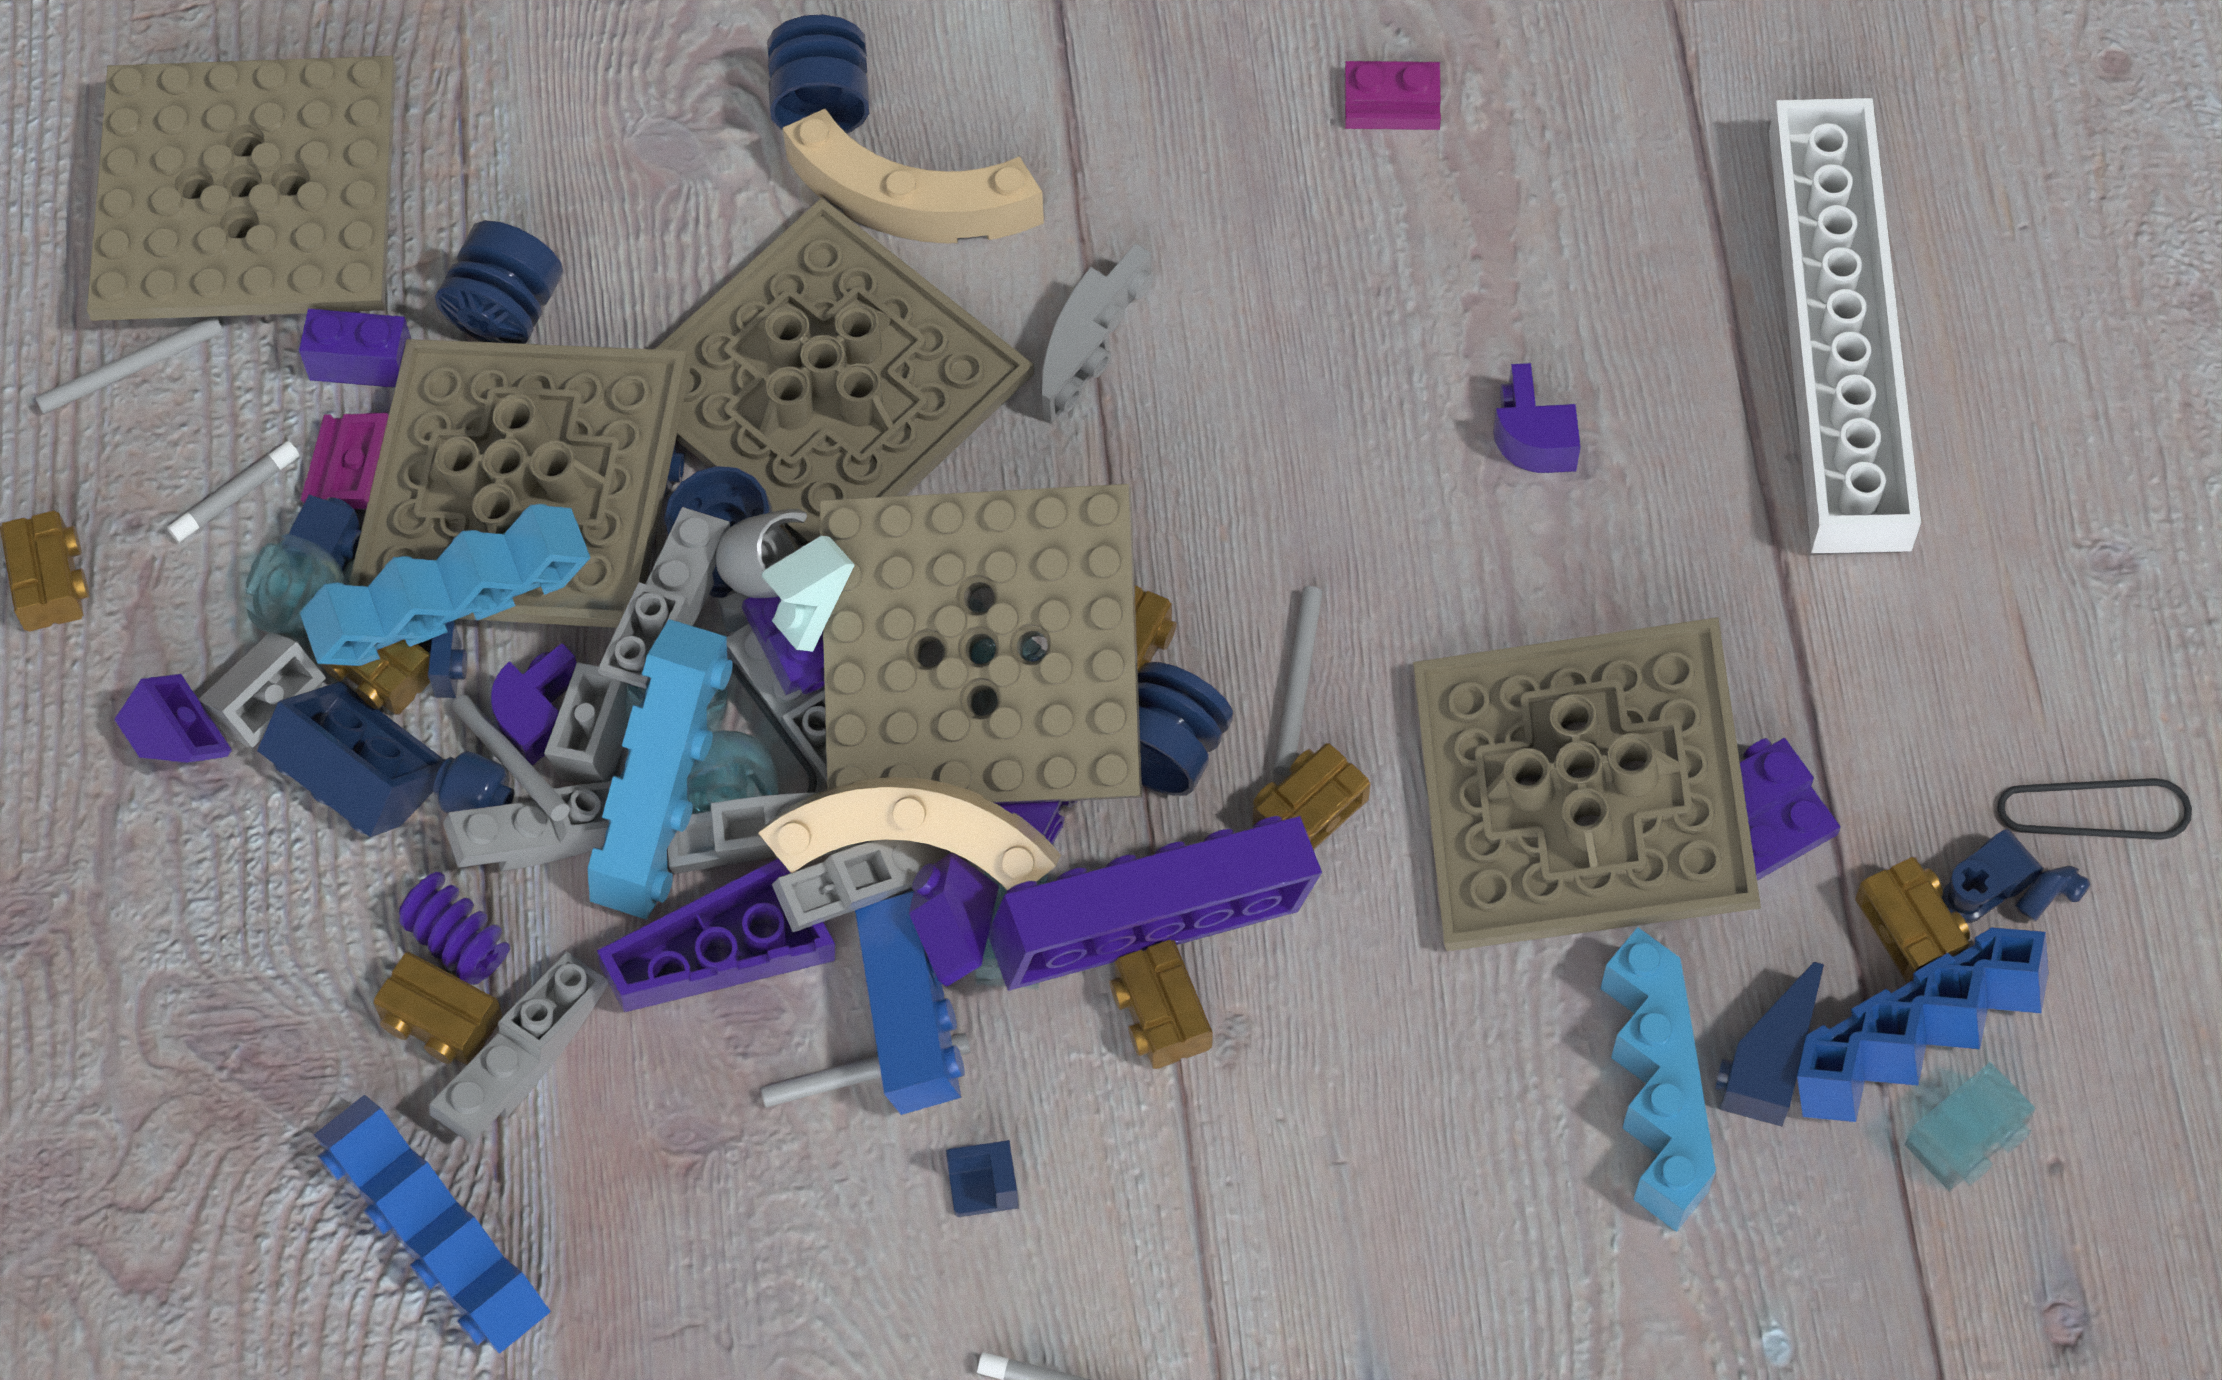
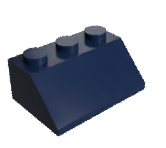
M343 682L278 701L257 749L260 754L273 763L277 771L292 777L309 790L316 801L331 807L348 820L349 825L354 830L369 837L402 826L433 793L435 778L445 759L380 710L370 707Z

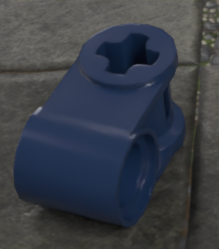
M2005 829L1988 840L1977 852L1954 868L1950 882L1945 886L1941 899L1950 913L1956 911L1964 918L1966 923H1973L1980 920L1981 917L2008 898H2013L2025 890L2043 872L2044 867L2009 829Z

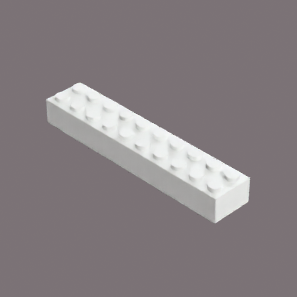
M1873 98L1776 100L1769 129V140L1811 553L1912 551L1921 525Z

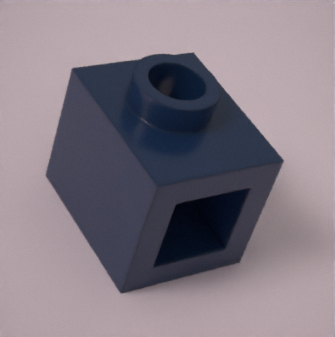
M309 494L283 545L293 568L338 583L349 559H355L362 529L355 510L345 501L334 497H328L325 500Z

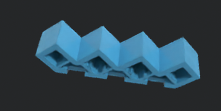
M530 504L504 534L483 533L477 530L461 531L437 560L412 559L408 556L393 557L368 587L344 585L342 583L324 584L303 608L300 615L317 664L362 666L380 659L377 650L404 639L409 647L447 633L445 624L471 613L474 614L477 621L516 606L513 597L539 587L542 588L544 595L565 587L591 557L572 508Z
M668 619L648 652L642 675L650 677L651 680L646 687L645 697L640 706L633 705L622 743V747L629 748V754L620 777L614 776L602 814V818L609 820L605 834V843L602 848H593L587 868L590 902L647 920L656 903H663L668 897L672 886L673 874L668 872L667 848L677 831L683 832L687 828L693 810L692 802H689L687 799V777L697 760H705L712 744V731L707 730V706L717 689H725L732 673V660L727 659L726 636Z
M1637 927L1606 964L1600 989L1634 1013L1617 1034L1611 1058L1646 1083L1629 1104L1622 1129L1658 1155L1640 1177L1633 1200L1677 1232L1709 1193L1716 1173L1681 958Z

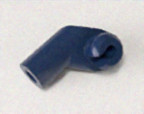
M2070 865L2044 871L2035 879L2015 907L2026 917L2036 922L2053 899L2061 894L2065 895L2071 902H2079L2090 888V881L2078 873L2080 869Z

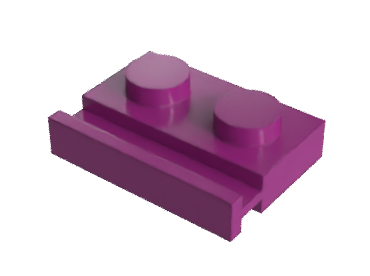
M1345 61V129L1440 130V62Z
M387 413L343 414V418H333L331 414H324L300 500L305 503L309 494L325 500L328 497H334L345 501L353 509H367L389 415Z

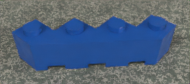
M1992 927L1974 937L1975 945L1952 957L1947 953L1914 972V980L1892 993L1886 988L1851 1009L1852 1016L1830 1029L1823 1025L1807 1034L1797 1074L1803 1117L1856 1122L1865 1081L1919 1085L1926 1045L1980 1049L1988 1009L2042 1013L2049 975L2046 932Z
M365 1094L313 1134L324 1149L323 1152L317 1155L323 1166L336 1181L344 1176L369 1205L363 1211L382 1235L390 1230L415 1259L410 1264L414 1273L429 1290L437 1285L462 1314L457 1322L476 1346L485 1341L500 1354L551 1312L523 1272L502 1255L475 1216L454 1199L430 1164L409 1147L382 1108Z

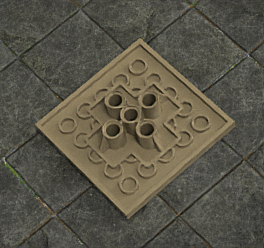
M364 56L107 65L87 312L91 321L307 313L308 308L344 312L384 311L396 83L394 57Z
M823 198L818 200L655 348L660 350H684L688 352L692 359L676 441L709 468L716 466L733 467L754 476L765 489L773 511L798 508L806 512L807 518L804 523H784L785 528L804 546L821 536L820 500L906 496L1034 375V364Z
M407 339L349 585L368 587L393 557L408 556L412 559L437 560L461 531L477 530L483 533L504 534L530 504L572 508L591 557L565 587L545 595L541 587L513 597L516 606L481 620L617 628L638 583L646 584L692 362L688 352L684 350ZM473 613L458 618L476 620Z
M1129 484L820 500L821 536H829L854 563L853 570L823 629L827 790L865 779L904 777L949 783L983 795L984 799L995 804L1142 798L1131 486ZM981 588H991L994 592L992 606L984 612H973L970 607V599L973 593ZM1036 636L1046 638L1048 647L1044 657L1034 662L1026 661L1023 657V646L1026 641ZM983 639L994 640L996 652L992 660L984 664L974 663L971 655L974 645ZM934 641L942 642L945 651L941 662L931 667L924 666L920 658L924 646ZM985 690L995 691L998 701L994 711L985 716L976 715L973 708L975 697Z
M1718 617L1413 662L1443 938L1446 951L1761 909ZM1574 722L1587 723L1580 730H1566L1568 724ZM1632 761L1645 762L1644 766L1635 771L1623 769L1626 763ZM1581 768L1593 769L1592 773L1586 777H1572V772ZM1541 776L1540 780L1533 785L1525 786L1520 784L1521 780L1525 777ZM1588 815L1599 816L1598 821L1592 825L1580 826L1577 824L1581 817Z

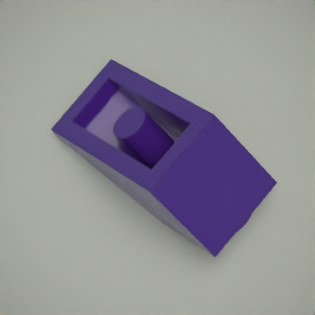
M182 674L140 679L114 719L139 758L189 763L228 757L232 751Z
M953 852L936 863L927 864L920 869L912 883L914 893L909 910L911 920L938 981L946 987L982 966L999 885Z

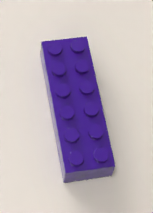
M1272 816L1257 822L1252 826V829L1234 833L1232 829H1223L1208 835L1200 843L1185 846L1184 842H1174L1161 847L1151 856L1137 859L1135 855H1125L1110 861L1102 869L1087 872L1086 868H1075L1061 874L1053 882L1038 885L1036 881H1026L1011 887L1007 894L1004 895L990 926L988 938L1007 991L1113 963L1119 957L1139 950L1144 951L1150 946L1170 939L1174 940L1176 945L1297 913L1321 876L1322 870L1301 817L1298 816L1282 821L1280 816Z

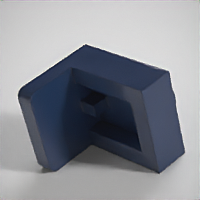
M451 621L445 624L447 633L418 644L427 652H431L428 677L436 698H456L458 680H465L467 675V652L465 649H461L462 643L455 622Z

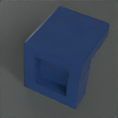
M1010 1140L946 1150L954 1214L957 1217L1019 1209Z

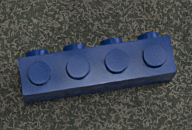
M914 891L881 900L855 910L885 1096L901 1115L961 1098L958 1078L965 1075L961 1053L956 1045H952L950 1031L957 1029L953 1006L948 998H944L942 983L938 981L909 915Z

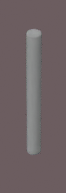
M216 316L209 317L44 392L35 398L43 414H46L223 333V329Z
M1314 586L1304 587L1302 591L1273 769L1274 772L1280 775H1291L1289 770L1297 755L1323 593L1321 589Z
M467 695L457 697L452 704V709L554 821L565 819L570 811L565 801Z
M966 1033L951 1036L952 1045L958 1047L961 1055L971 1053ZM875 1056L760 1087L765 1108L881 1077L879 1058Z

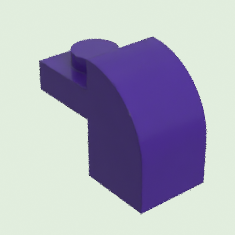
M1531 363L1511 364L1509 383L1501 384L1500 387L1501 408H1496L1493 436L1499 451L1512 464L1527 471L1536 473L1576 472L1581 448L1576 404L1536 406Z
M563 643L551 652H544L538 655L530 663L528 670L524 674L509 661L500 670L492 686L491 704L499 730L532 766L545 756L544 752L559 711L551 703L567 691L577 665L575 656Z

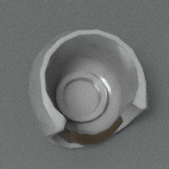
M798 508L784 509L749 517L734 524L720 537L716 550V566L721 579L738 594L752 598L778 597L776 592L763 579L762 573L770 566L798 550L784 523H804L807 513Z

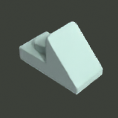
M829 536L818 537L770 566L762 573L763 579L782 599L772 622L796 650L813 652L854 567V563Z

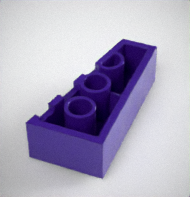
M778 858L597 950L600 969L605 978L608 979V983L625 1013L834 962L835 943L823 922L792 932L772 886L777 878L791 874Z

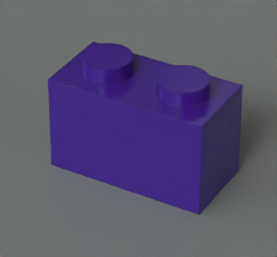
M308 308L299 353L310 381L395 388L406 340L411 339L406 319L403 316Z

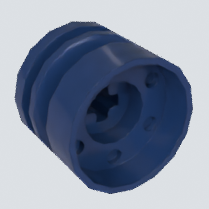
M824 14L800 16L787 20L775 28L767 40L768 69L771 78L769 81L771 120L783 130L782 128L826 109L846 134L864 124L870 111L868 80L866 76L868 72L866 39L861 29L844 18Z
M488 220L474 223L457 254L458 263L452 264L445 280L434 297L437 308L458 329L481 342L526 344L534 330L533 327H535L542 315L541 306L547 304L564 273L562 263L547 245L518 227Z
M716 466L697 471L682 481L668 500L664 518L669 536L682 507L729 521L730 527L749 517L767 514L773 510L765 489L754 476L738 468ZM715 566L712 572L714 585L709 595L724 598L733 589L721 579L717 566Z
M1145 662L1137 669L1142 785L1164 794L1186 796L1194 791L1209 764V754L1207 752H1211L1219 746L1221 735L1228 730L1232 723L1233 710L1224 696L1197 675L1174 665L1162 662Z

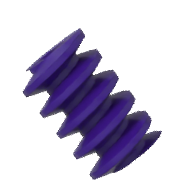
M436 871L420 881L406 895L399 908V922L405 931L413 933L419 944L428 946V950L433 957L442 959V963L448 971L456 972L457 978L470 985L478 984L488 978L500 966L510 951V944L503 942L497 945L502 934V928L499 925L493 924L484 929L488 921L487 914L483 911H478L470 915L474 907L473 901L470 898H463L457 901L460 893L459 888L456 885H449L443 888L446 880L445 875L442 872Z

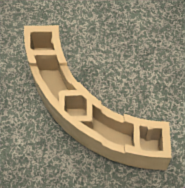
M826 109L782 128L787 160L802 181L820 198L826 197L833 204L842 208L845 216L874 230L910 240L948 244L958 243L957 238L985 235L988 240L998 239L1044 224L1042 191L1020 156L1001 164L967 171L925 170L890 161L861 146L838 126Z
M887 777L865 779L825 792H819L790 806L770 820L758 832L791 873H794L811 860L843 846L875 840H908L933 845L968 859L989 873L1007 891L1011 887L1026 881L1037 882L1057 865L1061 857L1056 848L1019 815L1008 812L999 805L984 799L983 795L949 783L921 778Z

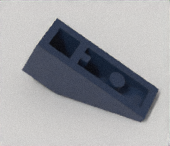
M1813 962L1738 1042L1733 1060L1722 1058L1714 1088L1724 1092L1720 1110L1783 1126L1790 1108L1824 964Z

